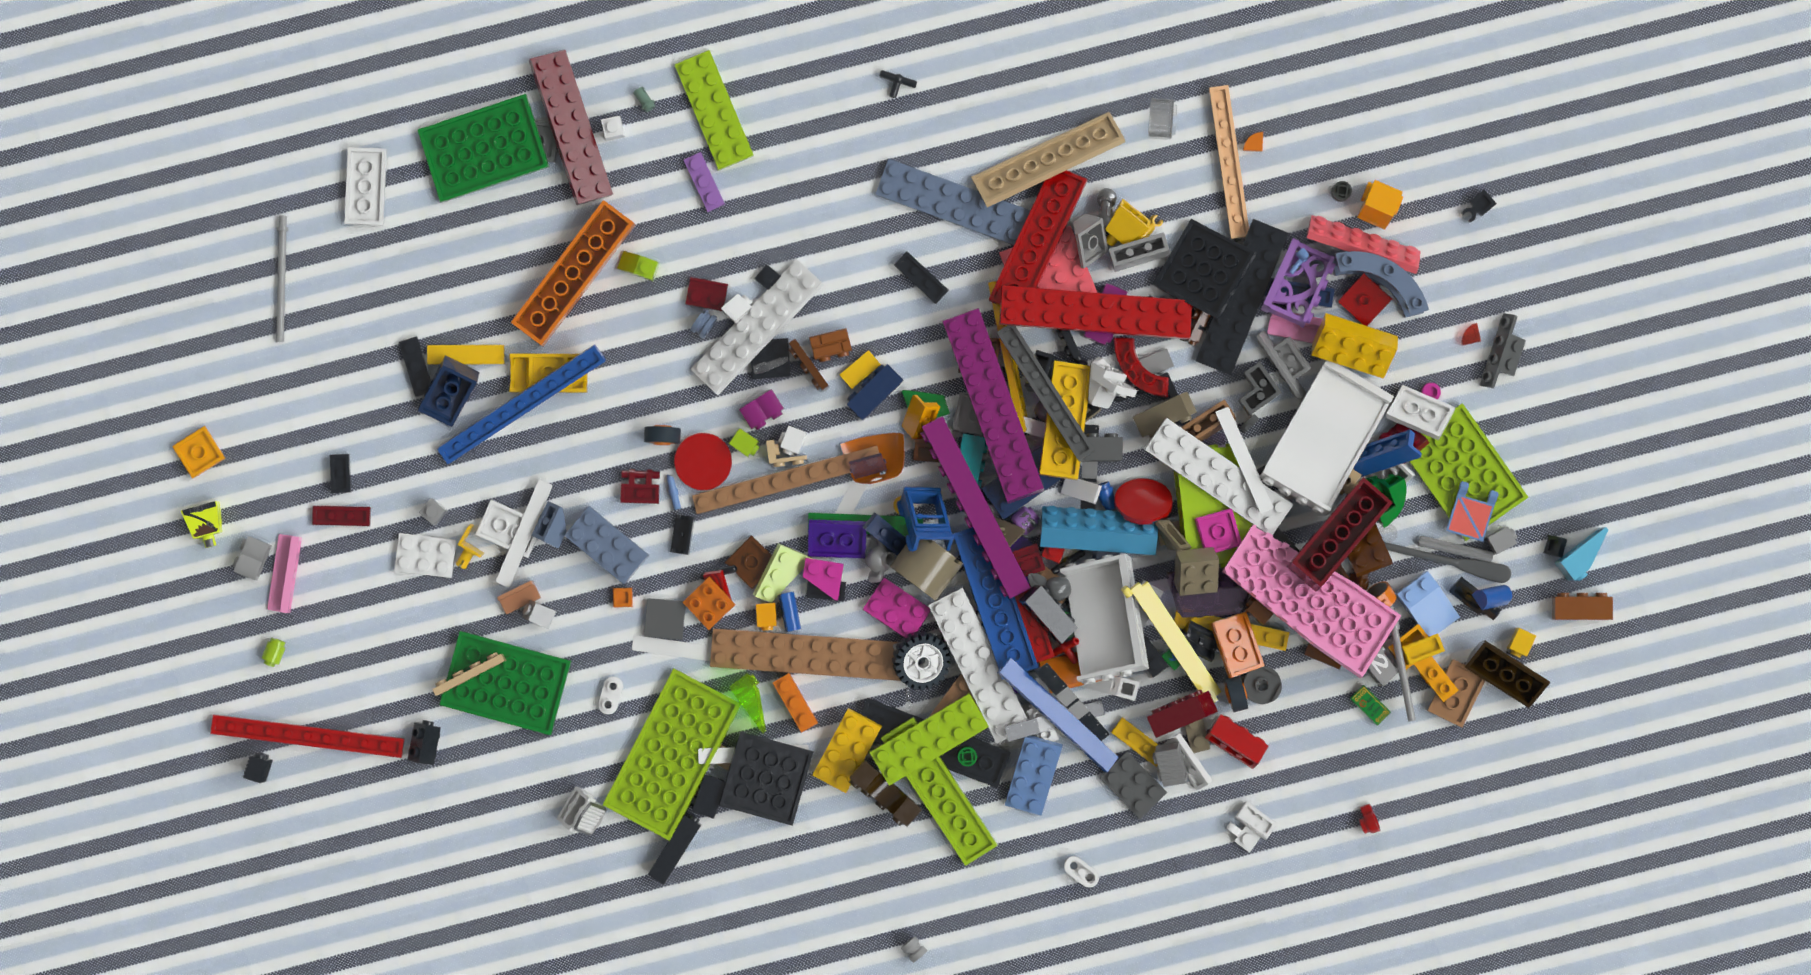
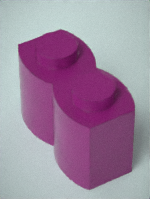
M771 389L739 410L750 428L759 430L767 425L766 420L770 418L775 420L783 415L781 411L784 410V407Z

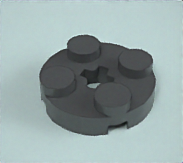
M1267 666L1249 671L1243 681L1248 699L1257 704H1268L1275 701L1282 690L1280 676L1274 669ZM1265 680L1268 687L1260 691L1257 683Z

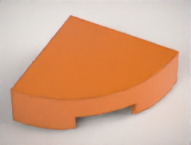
M1263 132L1251 135L1245 142L1243 151L1262 152Z

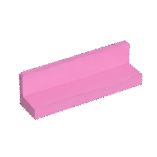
M1271 313L1267 334L1283 338L1291 337L1293 340L1312 343L1323 319L1312 317L1310 324L1305 323L1304 328Z
M283 534L278 536L268 610L282 613L291 612L302 537Z

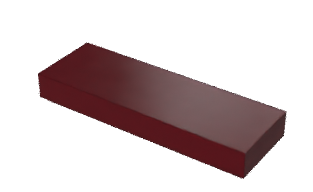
M313 506L312 525L371 526V507Z

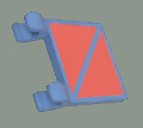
M1461 481L1446 531L1483 542L1499 494L1491 490L1487 503L1466 497L1469 484Z

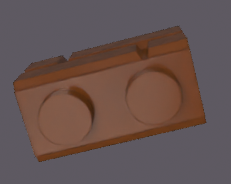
M847 328L809 337L814 358L819 360L820 363L830 361V357L838 355V358L849 356V352L852 351Z

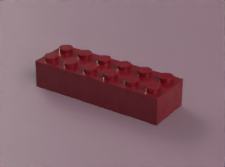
M1363 477L1286 567L1316 592L1325 584L1393 502Z

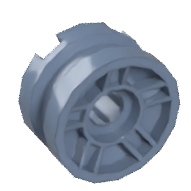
M704 309L703 313L698 316L690 331L693 333L697 332L699 337L703 339L711 330L718 317L710 315L709 311Z

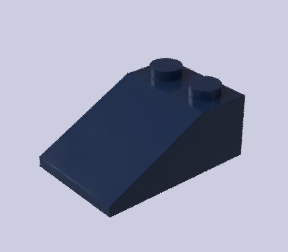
M445 355L418 411L453 427L478 382L480 372Z

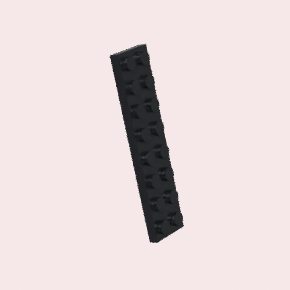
M1252 220L1242 245L1253 250L1257 255L1219 320L1212 319L1196 362L1232 375L1289 234L1288 232L1258 220Z
M870 698L866 699L861 715L882 726L874 742L884 744L881 739L882 736L913 716L918 723L924 720ZM971 737L940 757L949 770L998 788L1011 752ZM969 746L976 751L977 760L972 766H963L959 762L958 752L961 748Z

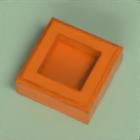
M613 588V607H633L632 588Z

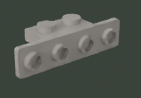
M1265 331L1256 336L1258 344L1262 349L1266 350L1270 362L1276 365L1280 377L1290 386L1289 389L1292 395L1298 399L1304 397L1306 392L1297 380V377L1310 370L1311 367L1292 338L1288 337L1275 346Z

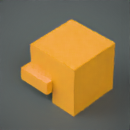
M1374 180L1373 183L1368 182L1361 201L1364 203L1357 218L1385 230L1399 210L1403 200V192L1377 180Z

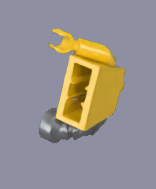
M1104 188L1098 194L1097 202L1101 206V210L1098 209V216L1103 218L1105 230L1110 233L1106 237L1107 244L1110 246H1114L1118 241L1126 244L1149 237L1155 230V226L1158 227L1163 224V220L1155 224L1154 220L1158 215H1152L1149 220L1123 198L1112 214V207L1117 200L1115 191Z

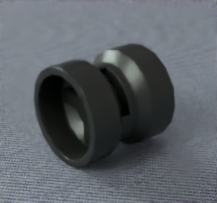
M1346 181L1337 182L1331 189L1332 198L1338 202L1347 200L1352 193V187Z

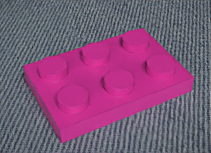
M883 578L863 608V611L905 639L908 634L914 635V632H918L931 612L928 606L886 578Z

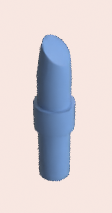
M667 474L668 492L674 510L681 509L674 477Z

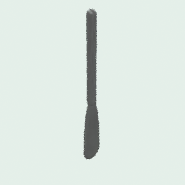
M1384 542L1388 551L1455 566L1466 573L1483 579L1505 583L1511 578L1512 572L1504 564L1475 559H1454Z

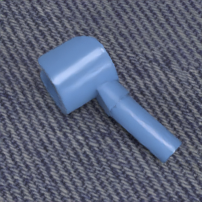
M1304 248L1296 253L1299 260L1289 271L1291 274L1308 260L1309 254Z

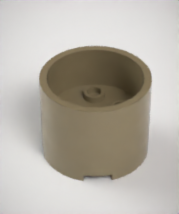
M920 539L917 550L909 551L906 544L890 567L936 601L962 567L963 563L933 540Z

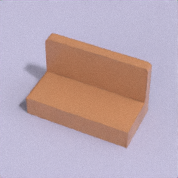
M532 580L497 597L506 615L524 607L530 600L536 601L541 598Z

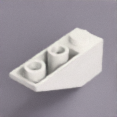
M1116 676L1110 681L1101 680L1095 684L1082 685L1081 687L1135 701L1140 682Z

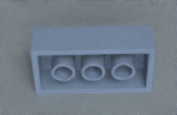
M591 506L587 507L564 535L624 585L649 556L647 552Z

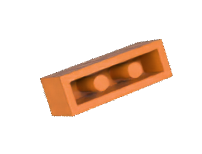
M790 673L773 682L774 687L801 733L818 723Z

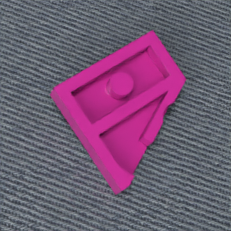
M806 558L803 578L835 601H838L844 564Z

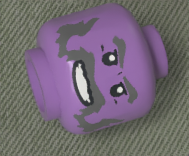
M1023 506L1011 516L1012 524L1025 529L1024 535L1029 534L1039 525L1038 519L1040 518L1031 507Z

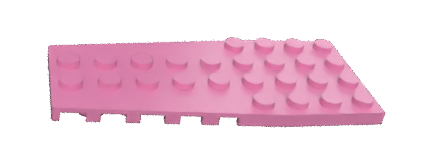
M1253 525L1224 567L1223 573L1311 645L1361 679L1401 615L1337 572H1334L1325 584L1315 592L1286 567L1298 552L1290 548L1289 544L1273 538L1272 534L1265 533L1256 528V525Z

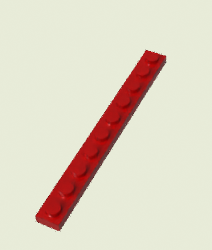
M215 714L212 718L210 733L402 758L405 740L404 738Z

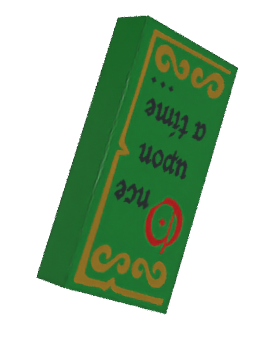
M1364 685L1350 698L1377 726L1391 713Z

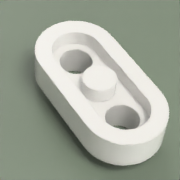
M609 677L604 682L599 700V709L604 714H612L618 708L623 690V682L618 677ZM611 683H616L617 688L615 690L610 689ZM606 701L611 702V708L608 709L605 707Z
M1071 856L1066 859L1064 863L1065 871L1083 886L1090 888L1098 883L1099 875L1095 869L1079 857ZM1072 862L1077 863L1076 869L1070 868ZM1087 874H1091L1093 876L1091 881H1087L1085 879V876Z

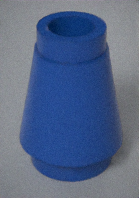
M1109 481L1098 484L1102 486L1098 499L1105 508V511L1115 509L1113 485H1110Z

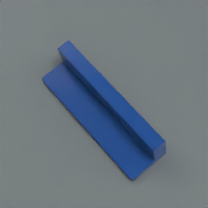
M1407 430L1367 444L1353 469L1363 477L1421 458L1422 453L1413 446L1415 433L1412 430Z

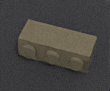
M1184 392L1133 416V419L1142 438L1148 435L1152 438L1165 418L1174 423L1177 421L1184 423L1191 420V415L1197 413L1188 392Z

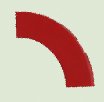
M1114 338L1116 358L1127 378L1147 393L1168 397L1169 378L1154 375L1141 364L1135 351L1134 339Z

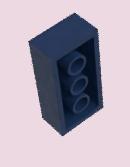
M1043 445L1031 453L1038 473ZM1039 475L1044 491L1062 479ZM998 477L981 488L1003 520L1042 493L1040 492L1008 504Z

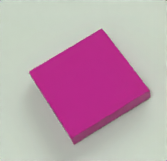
M1231 508L1194 519L1203 548L1214 547L1217 553L1238 547L1241 543L1240 534Z

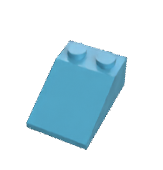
M1607 527L1598 528L1563 555L1562 558L1554 562L1568 581H1580L1588 575L1586 572L1591 568L1608 532Z

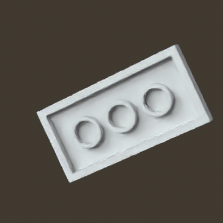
M348 147L344 224L384 226L387 149Z

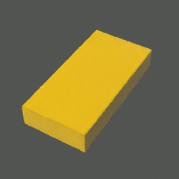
M868 350L839 375L853 389L881 364Z
M1438 633L1402 647L1408 665L1445 651Z

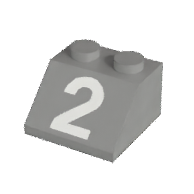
M1383 646L1367 669V672L1378 686H1385L1399 672L1396 669L1398 666L1392 657L1388 659L1384 654L1386 649Z

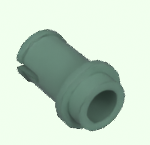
M640 87L633 92L642 105V110L649 112L655 107V101L650 99L644 87Z

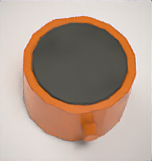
M1386 581L1378 582L1367 590L1368 593L1388 607L1392 606L1397 598L1395 592Z

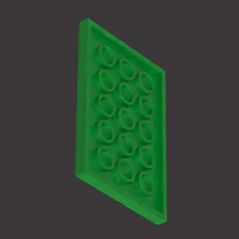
M527 94L418 129L441 203L550 167Z
M460 631L446 681L453 679L452 675L458 671L463 670L464 673L470 670L469 666L478 661L481 664L488 661L487 657L495 652L498 655L503 654L506 661L444 692L440 705L552 735L572 661Z

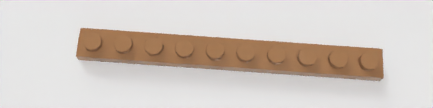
M878 446L696 494L692 497L697 514L882 465Z

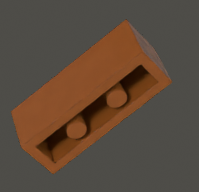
M1557 593V597H1552V620H1613V597H1607V593H1596V597H1588V593H1576L1577 597H1569V593Z

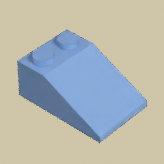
M1424 571L1395 593L1416 624H1419L1428 636L1440 633L1460 618L1428 571Z

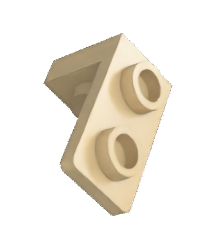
M774 440L766 441L769 464H773V467L785 466V462H792L793 465L804 464V460H808L807 455L777 459L776 455H780L779 444H775Z

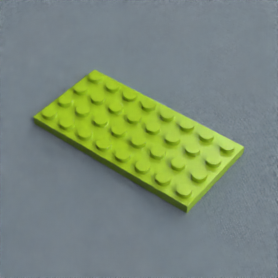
M673 668L603 806L670 841L742 704ZM704 748H713L706 763L699 764L698 749H702L703 752Z

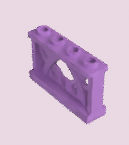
M1293 238L1261 310L1293 322L1304 328L1305 323L1310 324L1314 315L1311 310L1313 306H1318L1321 299L1318 294L1320 290H1325L1329 281L1326 280V276L1328 273L1332 274L1336 266L1333 263L1335 257L1302 244L1299 240ZM1304 248L1310 258L1300 265L1301 268L1291 274L1289 272L1291 266L1299 260L1296 256V250L1299 251ZM1314 260L1322 261L1324 269L1317 271L1316 267L1319 264H1314L1310 267L1309 263ZM1304 271L1308 278L1310 289L1301 294L1293 295L1292 286L1284 279V276L1296 277ZM1315 277H1317V278H1318V277H1322L1321 280H1320V282H1319V285H1318V287H1317V282H1316V278H1315ZM1282 287H1286L1288 289V296H1286V292H1281L1280 289ZM1313 296L1311 303L1309 305L1306 299ZM1272 303L1287 304V310L1277 307ZM1295 303L1294 306L1297 311L1299 306H1303L1305 309L1302 315L1294 314L1291 310V304Z

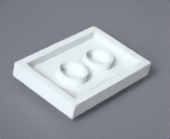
M1402 385L1386 414V418L1439 440L1455 411V407Z
M490 500L475 535L509 549L524 514ZM531 536L524 552V557L529 558L537 538Z
M399 533L394 571L452 578L457 540Z

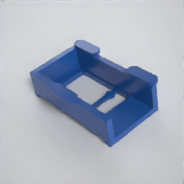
M904 487L901 499L897 502L899 515L905 518L909 533L905 538L908 550L912 552L917 550L919 540L927 539L944 540L946 551H950L954 535L950 528L941 488ZM913 504H934L937 515H916ZM917 518H938V524H918Z

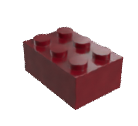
M1199 690L1152 710V715L1147 716L1155 738H1158L1218 711L1210 692L1206 691L1203 693L1202 690Z

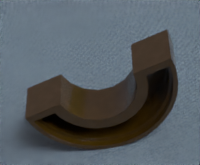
M865 760L849 777L851 779L849 783L854 788L858 789L860 787L861 792L866 797L870 798L872 796L876 799L875 804L882 810L886 808L893 815L892 820L899 826L904 824L908 827L922 811L894 783L889 786L883 774Z

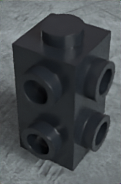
M423 720L422 723L414 722L407 760L434 765L441 727L434 726V722Z

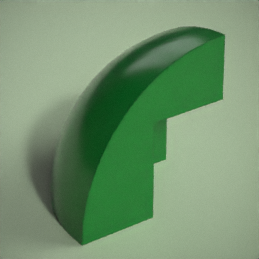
M1388 474L1383 479H1379L1377 476L1366 478L1367 481L1393 502L1378 520V523L1384 528L1397 518L1406 500L1407 487L1405 479L1393 474Z

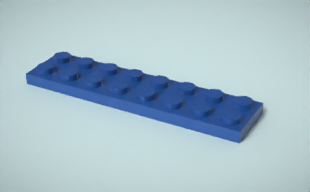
M973 528L954 533V541L998 671L1008 658H1012L1026 672L1038 669L1039 667L1015 597L1009 599L1008 596H1003L999 588L1002 586L1000 580L994 579L991 573L993 567L990 562L986 563L982 552H984L982 545L978 546L974 540L973 535L976 534Z

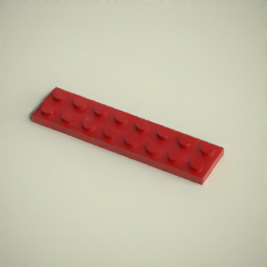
M1066 170L1044 181L989 297L990 302L1000 306L1002 285L1038 287L1088 182L1086 178Z

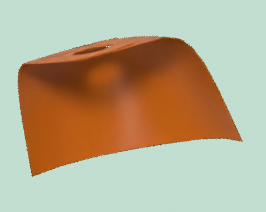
M902 433L867 436L840 444L843 455L878 446L882 465L850 473L856 483H878L899 476L903 470L905 451L904 434ZM876 478H882V479L877 480V481H871V480L876 479Z

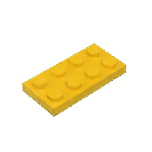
M848 708L812 776L847 793L851 785L849 777L864 761L882 726Z

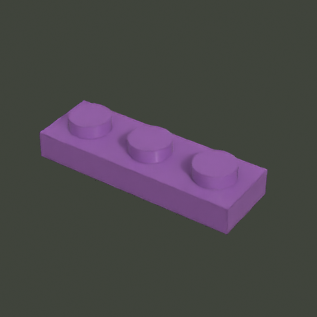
M701 152L684 159L707 212L725 205Z

